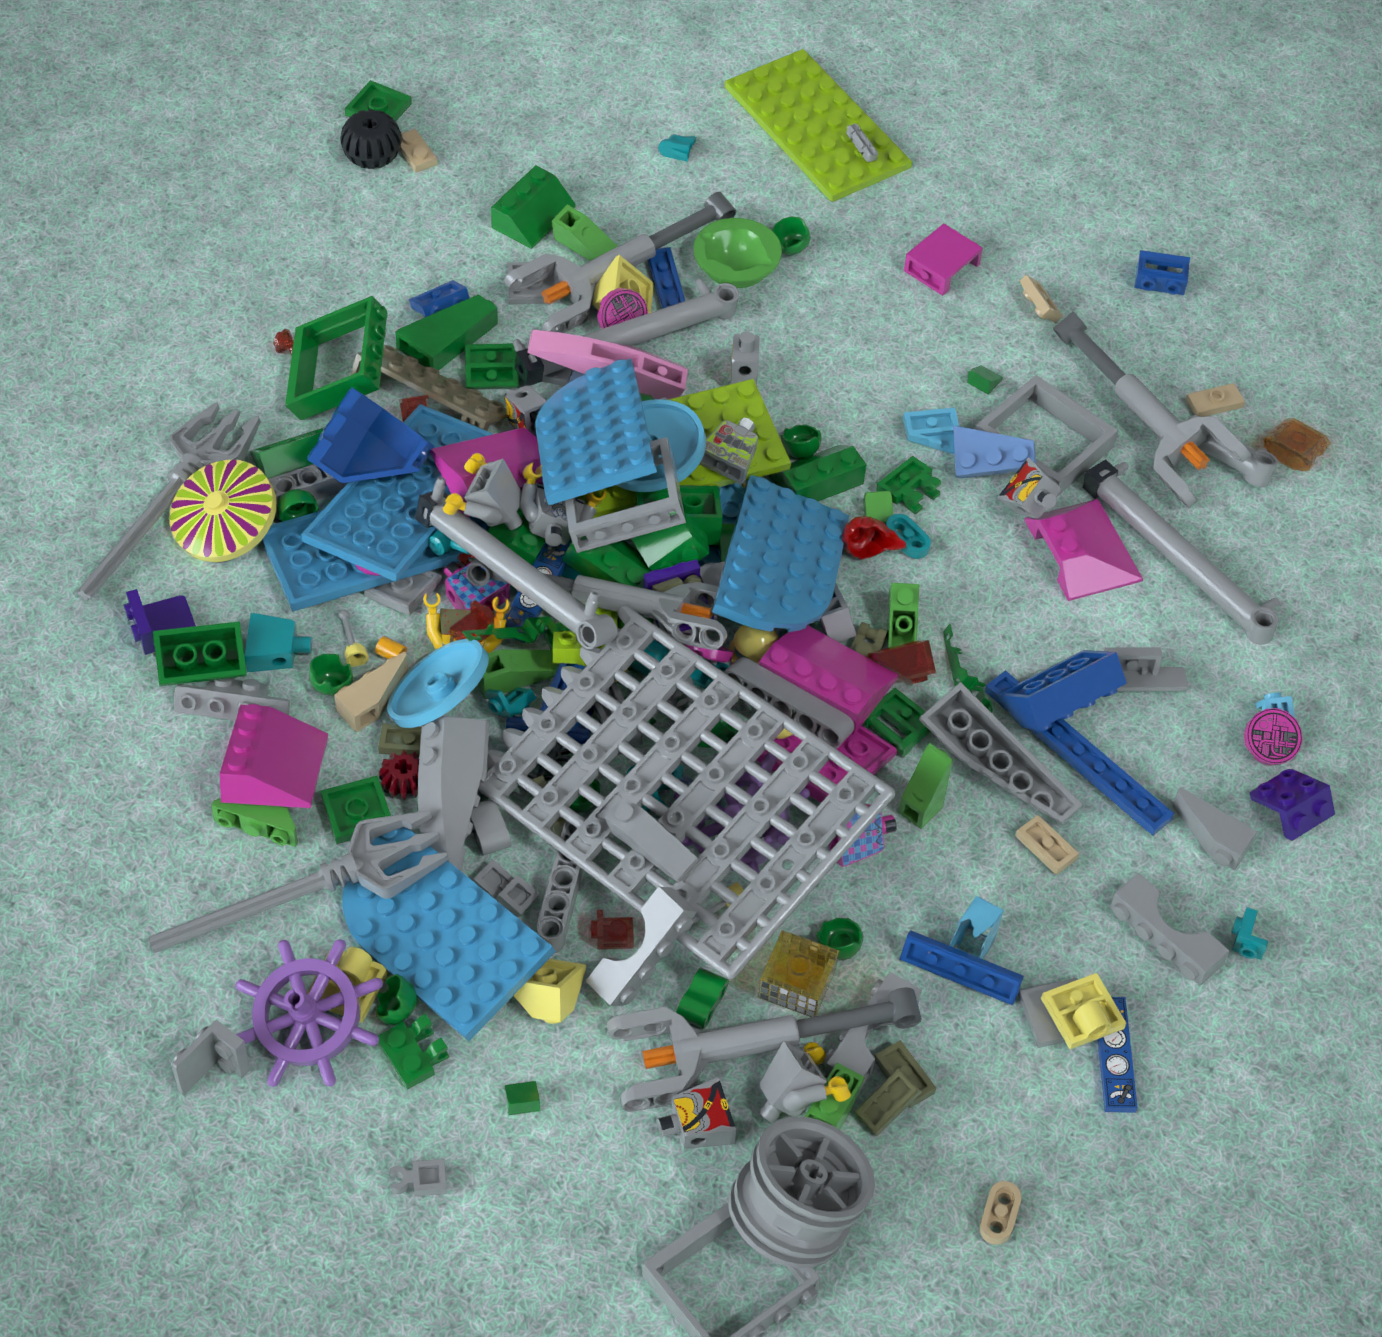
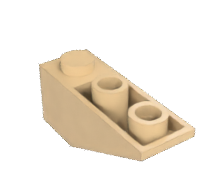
M403 652L396 657L389 658L382 666L365 673L361 679L349 686H344L334 695L336 711L356 733L378 720L383 714L392 691L408 671L407 654Z

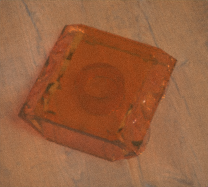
M1286 418L1263 438L1264 447L1267 451L1273 454L1278 462L1294 471H1309L1313 467L1316 457L1323 455L1327 447L1331 445L1326 435L1295 418Z

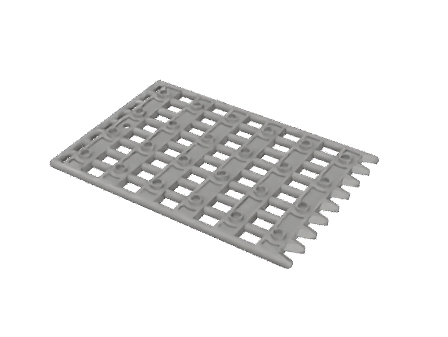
M622 606L618 611V615L625 626L622 629L617 628L615 640L605 644L606 646L603 649H586L581 647L580 656L587 665L585 669L582 670L572 666L562 667L561 677L568 687L565 690L554 687L543 688L541 695L548 708L545 711L531 707L524 708L522 718L528 726L526 732L513 728L504 729L502 737L509 750L504 753L488 749L487 767L489 771L486 774L485 781L480 782L478 791L640 913L646 901L636 895V893L647 881L655 887H672L697 911L694 916L710 927L699 941L686 931L679 934L676 940L731 980L739 975L895 796V790L629 607ZM654 639L671 650L661 662L644 652ZM635 659L651 670L641 683L624 672ZM697 668L713 679V682L703 692L686 681ZM616 680L633 691L622 704L606 693V690ZM677 689L695 700L684 713L667 702ZM740 698L758 710L748 722H745L730 711ZM596 701L613 712L603 724H600L586 714ZM658 710L675 721L665 734L648 723ZM721 719L738 730V733L728 744L710 732ZM577 722L594 733L583 746L566 734ZM784 728L802 740L792 753L774 742V739ZM639 731L656 742L646 755L628 744ZM701 741H704L719 752L709 765L691 753ZM557 743H560L574 754L563 767L547 756ZM765 750L783 762L773 775L754 763ZM619 752L636 763V766L626 776L608 765ZM829 759L848 772L838 785L819 773ZM682 761L700 774L689 787L671 774ZM538 764L555 775L544 788L527 777ZM745 772H748L764 784L753 797L735 785ZM600 773L617 785L606 798L589 786ZM810 781L829 794L818 807L799 794ZM662 783L680 795L670 808L651 796ZM518 785L535 796L524 809L507 798ZM875 791L878 792L880 795L869 807L865 805ZM726 793L744 805L734 818L715 806ZM580 795L597 806L586 820L569 808ZM624 795L638 806L645 805L659 815L661 818L657 822L679 842L682 843L686 837H689L705 849L698 857L695 865L679 883L676 882L673 885L656 872L658 867L644 858L642 854L634 849L628 852L612 840L615 835L611 833L604 817ZM790 803L809 815L808 819L799 829L780 816ZM856 813L861 816L850 829L845 826ZM706 815L725 827L714 840L695 828ZM560 816L578 828L567 841H564L549 829ZM771 825L790 838L779 851L760 838ZM836 836H839L841 838L831 851L827 850L826 847ZM751 847L770 860L760 873H757L740 860ZM603 848L621 860L610 874L592 862ZM816 858L822 860L811 874L806 871ZM787 861L794 863L793 867L789 870L783 868V864ZM732 869L751 882L739 896L721 883ZM799 880L802 884L791 896L786 894L793 884ZM711 892H714L730 904V907L720 918H717L700 905ZM777 903L781 904L782 907L771 919L766 916ZM757 925L762 928L751 942L748 941L746 938ZM739 948L742 952L731 965L726 962L727 959Z

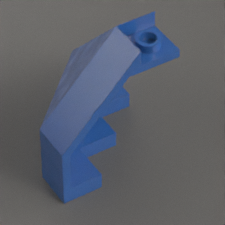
M351 386L334 411L333 417L319 436V441L307 456V460L339 482L348 483L421 471L420 467L429 456L430 450L435 446Z

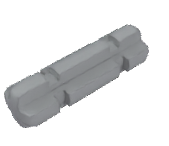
M855 123L849 125L846 133L864 159L869 163L876 161L878 152L862 129Z

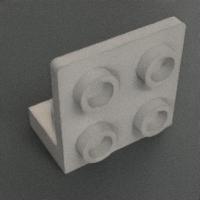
M215 1020L209 1027L206 1026L201 1029L195 1041L187 1049L179 1051L173 1060L172 1069L179 1093L184 1096L217 1062L226 1073L232 1074L234 1072L243 1078L251 1070L244 1040L218 1020Z

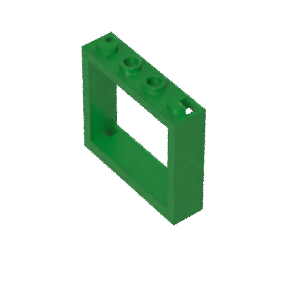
M373 296L295 328L285 406L300 420L337 407L351 386L364 395L379 390L388 311ZM365 326L360 371L313 390L319 345Z

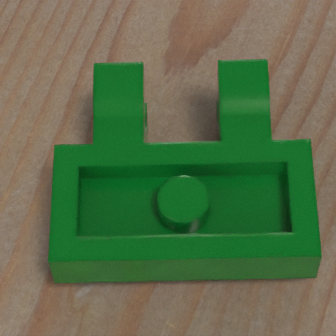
M911 456L879 481L876 491H890L893 503L898 504L902 500L906 508L916 515L923 509L919 502L923 499L924 495L914 490L920 486L926 496L935 500L940 496V491L936 488L941 485V480L932 477V468Z
M426 1014L416 1019L409 1028L406 1027L404 1022H401L378 1035L379 1046L407 1090L434 1076L435 1072L432 1066L450 1057L447 1052L448 1047L442 1038L431 1043L425 1052L417 1044L420 1040L434 1034L431 1028L433 1026L432 1022Z

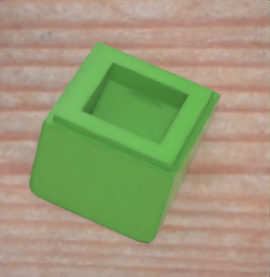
M891 492L865 493L863 500L865 516L875 518L886 525L887 519L893 515Z

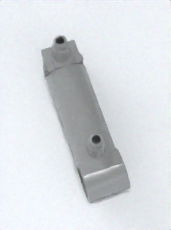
M1195 414V415H1193V416H1192L1191 418H1189V419H1192V418H1195V417H1199V416H1197V415ZM1210 434L1198 446L1201 451L1244 474V479L1248 483L1258 487L1268 486L1278 463L1277 458L1269 453L1265 447L1254 450L1245 444L1243 445L1250 452L1251 456L1244 462L1236 461Z

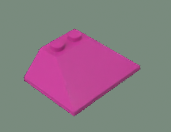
M1098 499L1044 512L1038 519L1025 517L1024 521L1034 539L1044 538L1060 567L1057 582L1068 601L1143 582L1140 572Z

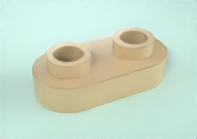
M1000 1181L995 1183L990 1189L979 1226L982 1238L990 1244H1003L1009 1240L1012 1234L1022 1196L1019 1188L1011 1182ZM1006 1198L1009 1204H1001L998 1199ZM998 1226L1001 1232L994 1233L990 1227Z

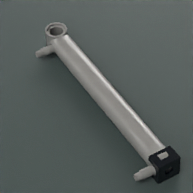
M697 279L696 285L702 296L582 336L633 346L716 317L729 319L736 312L739 291L734 285L723 283L718 285L714 292H711L703 279ZM519 339L513 341L516 351L514 368L525 386L540 383L544 375L567 368L527 353L528 348Z
M1105 459L1086 471L1082 487L1094 499L1100 497L1241 625L1246 630V636L1251 642L1258 645L1270 643L1279 622L1278 615L1273 611L1280 604L1278 598H1273L1262 605H1258L1117 477L1128 469L1126 462L1113 466Z
M443 477L437 478L432 492L419 496L415 519L426 528L436 527L576 634L582 647L593 649L615 640L617 628L614 620L606 614H596L599 602L598 592H590L586 605H584L459 510L454 515L446 514L443 511V507L449 495L444 492L446 480Z

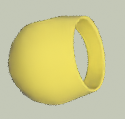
M745 625L740 626L728 648L734 651L731 662L734 663L738 659L735 654L736 647L742 655L759 664L760 659L774 642L779 639L776 630L773 629L770 632Z

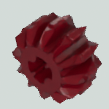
M403 749L401 755H396L392 752L390 759H383L382 768L379 771V779L384 791H390L392 798L401 794V797L405 800L409 793L415 798L417 797L419 759L416 751L407 755V752Z

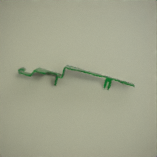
M547 616L526 618L522 627L493 629V623L492 626L489 624L487 629L462 631L468 641L473 639L482 640L479 635L494 634L497 639L516 638L527 643H534L538 635L543 634L546 627L553 635L554 632H563L570 629L560 622L555 624Z
M949 624L943 631L954 686L961 682L971 693L972 690L978 691L979 693L975 697L992 713V702L985 698L984 690L981 688L985 687L986 684L979 682L977 677L969 676L967 670L960 667L958 654H962V652H960V648L951 646L950 639L953 637L951 624Z

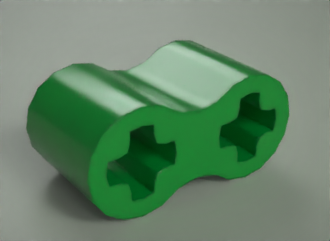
M700 967L690 987L683 995L676 1013L683 1016L687 1022L705 1029L726 993L729 979Z

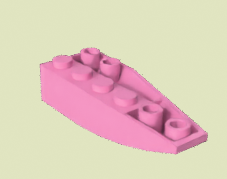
M532 330L527 351L529 354L583 374L591 368H602L611 365L617 360L632 359L640 393L651 395L654 399L666 397L668 400L680 397L685 390L688 369L679 363L634 346L611 343L589 337L541 330Z

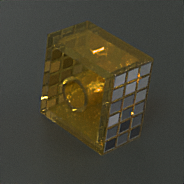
M782 930L760 978L758 998L809 1017L817 1016L836 971L839 950Z

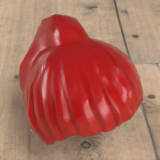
M870 516L854 517L845 525L842 534L843 548L849 554L861 560L872 558L885 550H900L906 547V542L900 539L895 531L889 529L882 521Z

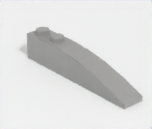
M961 682L920 716L919 720L961 762L1061 825L1082 807L1083 804Z
M443 716L422 725L418 807L419 812L430 811L432 818L420 825V834L439 832L440 839L430 846L438 853L446 852L449 857L448 861L461 871L466 853L463 844L467 836L471 834L473 823L470 822L473 808H478L480 800L477 791L480 782L485 781L487 774L490 723L487 720Z

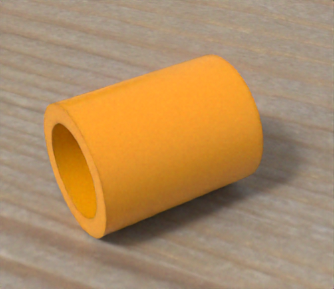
M386 636L380 638L375 648V653L386 659L396 657L403 652L407 654L406 646Z

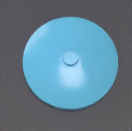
M663 399L642 401L650 441L668 438L675 459L678 481L681 482L697 468L705 453L706 436L702 423L690 408L681 403ZM657 465L656 473L617 484V486L636 492H651L667 488L664 465Z
M468 639L457 640L433 651L413 666L396 685L387 704L389 716L402 728H414L434 721L446 714L465 699L482 679L489 662L487 651L474 639L472 641H468Z

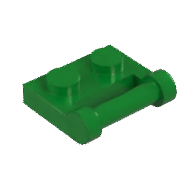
M893 688L881 699L862 724L866 728L871 727L891 743L902 757H905L918 742L931 732L919 720L920 716L926 711L897 688ZM882 715L905 733L907 737L902 739L877 718Z

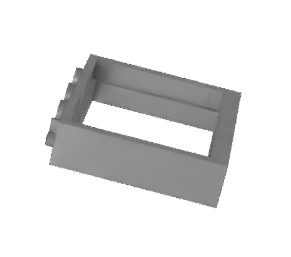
M1035 375L976 425V430L1000 434L995 429L1026 402L1031 400L1093 442L1059 473L1036 459L1037 465L1061 487L1059 494L1056 496L1058 497L1114 447L1118 430Z
M667 437L650 442L655 465H664L669 498L582 522L578 520L576 499L565 500L569 534L577 553L686 523L675 459ZM676 511L677 514L670 516L669 512ZM582 536H587V539L581 541Z
M728 1203L643 1262V1278L691 1337H710V1335L664 1280L663 1276L734 1226L729 1213ZM786 1266L801 1285L730 1337H763L767 1333L766 1329L773 1323L782 1324L792 1315V1309L800 1303L805 1306L817 1297L820 1276L813 1268Z

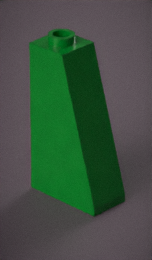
M479 294L399 328L395 331L396 349L406 356L416 358L419 364L435 368L439 371L465 350V344H473L498 324L497 306Z

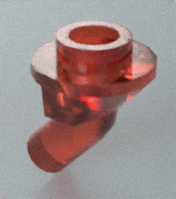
M284 329L276 334L273 345L277 353L281 354L289 350L292 356L294 340L290 330Z

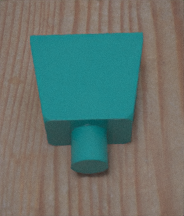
M250 613L244 655L247 672L293 668L295 653H312V637L297 636L294 620Z

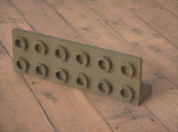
M384 345L382 373L463 414L461 421L488 431L491 423L508 418L507 409L504 408L501 402L489 400L483 397V394L477 390L466 389L461 385L460 381L446 378L440 375L437 369L425 367L419 364L416 358L404 356L398 353L396 348ZM362 352L356 354L350 375L360 371Z

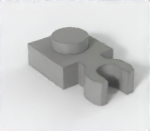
M445 1159L412 1161L413 1170H406L401 1166L390 1168L391 1178L400 1177L403 1179L400 1183L390 1184L391 1193L402 1194L408 1188H414V1197L447 1194Z

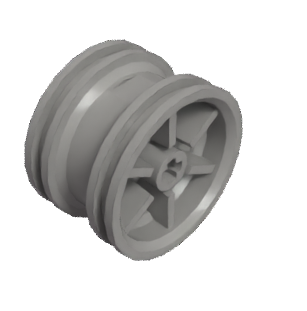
M808 1117L783 1118L767 1127L752 1151L751 1160L745 1164L731 1186L728 1197L729 1213L734 1226L742 1238L754 1250L766 1258L785 1266L813 1268L825 1264L836 1255L848 1236L851 1225L858 1221L869 1204L875 1188L874 1173L868 1158L861 1148L848 1135L836 1127L821 1120Z

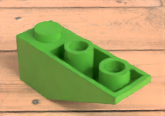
M568 204L552 220L554 239L589 261L618 247L593 221Z
M891 583L889 587L887 666H916L920 584Z
M500 649L488 653V666L478 686L484 699H488L485 692L489 689L500 690L504 694L513 691L517 687H525L555 676L560 663H553V650Z
M931 743L927 745L901 797L898 813L920 829L944 805L953 759L944 750L936 748Z

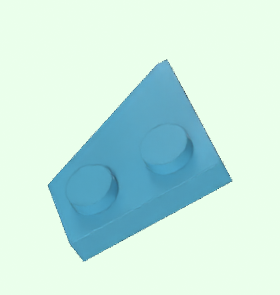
M955 407L904 412L902 419L908 441L955 454L953 425L959 426Z

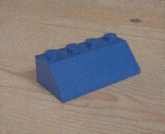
M1082 650L996 694V697L1022 728L1035 729L1036 732L1050 728L1052 726L1051 723L1056 720H1063L1073 716V711L1079 708H1087L1094 705L1096 699L1117 693V688L1127 684L1117 652Z

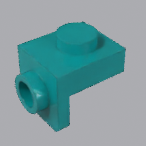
M517 687L506 696L500 690L489 689L485 692L489 700L487 703L490 710L498 716L509 718L521 714L524 708H529V704L537 699L532 689Z
M1246 907L1242 918L1236 916L1231 933L1236 935L1232 950L1239 952L1245 958L1262 960L1268 941L1251 935L1258 910Z

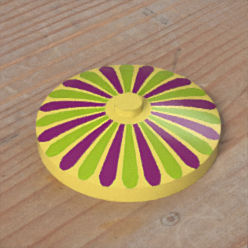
M222 460L206 465L193 473L182 484L173 499L169 517L172 534L177 543L196 559L206 562H223L235 559L254 548L269 531L276 513L277 503L274 488L264 473L248 462Z

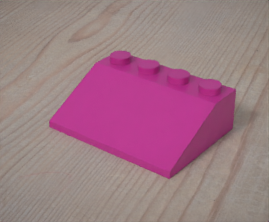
M525 427L430 450V454L442 477L446 480L445 483L451 494H459L465 503L467 501L464 496L476 474L466 471L464 465L473 454H482L486 463L504 459L521 492L523 484L527 483L523 476L524 468L533 463L532 471L535 474L537 467L541 465L537 437ZM542 476L535 481V485L536 483L544 485Z
M808 625L805 629L788 632L778 639L759 661L760 666L847 714L854 723V731L851 733L853 735L898 679V674Z
M241 704L219 773L221 802L311 808L328 742V733L270 706Z

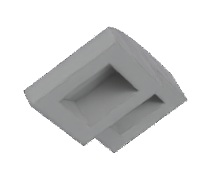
M493 859L472 880L511 913L519 917L540 895L519 875L513 878Z

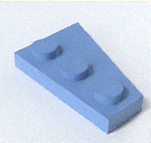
M953 425L957 478L1017 472L1027 458H1030L1037 464L1036 446L1033 440Z

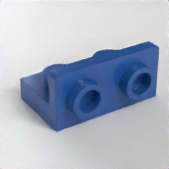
M452 280L409 299L411 308L422 314L425 318L470 297L467 287Z

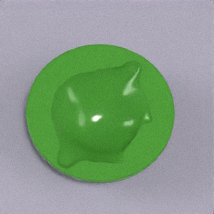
M726 218L707 225L697 235L693 250L697 264L713 281L718 284H732L736 288L753 286L770 275L779 265L782 253L780 241L772 230L759 222L745 218Z

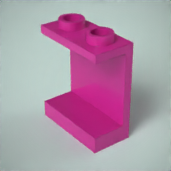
M943 223L906 254L904 271L943 296L949 291L952 276L968 263L975 267L980 265L983 248Z

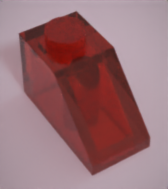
M917 640L868 653L869 659L898 674L899 678L911 680L912 684L927 681V675L936 673L929 640Z

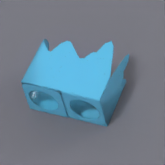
M976 896L958 922L960 925L953 936L950 946L953 947L957 944L959 949L966 929L970 928L973 930L974 938L980 934L986 937L981 949L983 947L984 949L979 957L983 959L995 942L1004 910ZM989 927L992 928L988 936L982 934Z

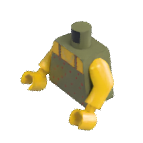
M436 592L437 602L433 605L427 602V593L424 595V605L428 608L429 612L426 614L427 636L436 650L451 642L467 639L462 631L487 629L488 625L491 624L492 626L493 623V629L505 628L506 619H504V614L508 613L511 609V603L508 599L506 600L505 608L498 609L499 597H496L492 602L493 609L496 611V617H494V612L440 608V613H437V607L440 605V595ZM494 634L479 635L482 640L477 641L487 653H491L502 643L503 639H497Z

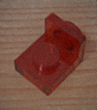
M477 600L470 603L471 612L450 627V635L456 640L467 639L462 631L487 629L489 624L492 626L494 614L491 609L486 605L482 606ZM479 635L482 640L477 641L481 643L490 635Z
M597 910L596 920H591V939H597V950L634 949L633 917L603 918V910Z

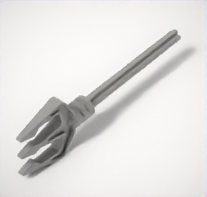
M217 402L170 435L172 448L180 461L168 473L169 483L78 589L77 594L82 596L83 600L89 601L94 597L171 505L179 488L193 473L206 465L222 460L244 461L261 423L259 416H255L242 426L244 434L229 451L219 449L226 435L234 430L240 416L238 409L221 419L220 425L198 442L190 441L203 425L213 423L220 409Z
M422 811L360 821L355 827L347 849L349 854L343 855L341 861L333 859L330 865L326 862L322 863L317 873L149 937V942L153 952L162 951L321 889H327L330 892L336 891L338 885L344 888L349 881L352 884L360 882L361 886L382 898H392L448 861L449 857L446 852L423 856L419 865L391 876H386L383 872L384 869L412 852L426 849L440 839L439 832L415 834L409 840L373 846V840L401 827L414 830L430 820L432 814L430 811Z

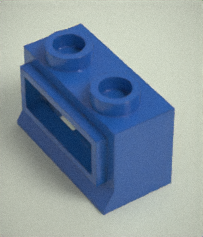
M1140 250L1134 288L1164 292L1172 295H1184L1188 283L1190 257ZM1145 263L1157 265V269L1145 268ZM1168 267L1180 268L1182 271L1178 273L1167 271Z

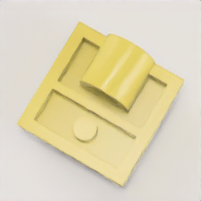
M357 947L347 948L336 966L345 973L354 986L373 978H380L384 982L389 973L382 964L372 961L371 956L367 952ZM316 975V977H315V979H314V981H313V983H312L310 989L308 990V992H307L308 995H309V993H310V991H311V989H312V987H313V985H314V982H315V980H316V978H317L318 975ZM329 980L320 1000L341 992L339 986L332 980ZM379 990L359 998V1022H364ZM344 1004L328 1011L343 1016Z
M1097 973L1042 994L1041 1000L1069 1049L1123 1030L1126 1026V1021Z

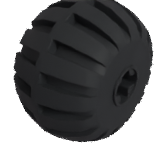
M368 109V111L362 110L354 113L347 119L341 131L340 141L345 155L352 163L362 168L374 169V167H384L385 164L388 165L396 158L400 151L402 135L398 124L390 115L380 110Z

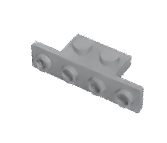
M1111 647L1104 649V651L1117 652L1127 684L1117 688L1118 691H1187L1188 682L1183 667H1160L1163 656L1161 647Z
M226 678L210 680L206 687L177 684L175 687L174 710L178 713L236 721L241 704L270 706L289 715L290 700L268 696L269 684L260 683L258 680L246 679L243 681Z

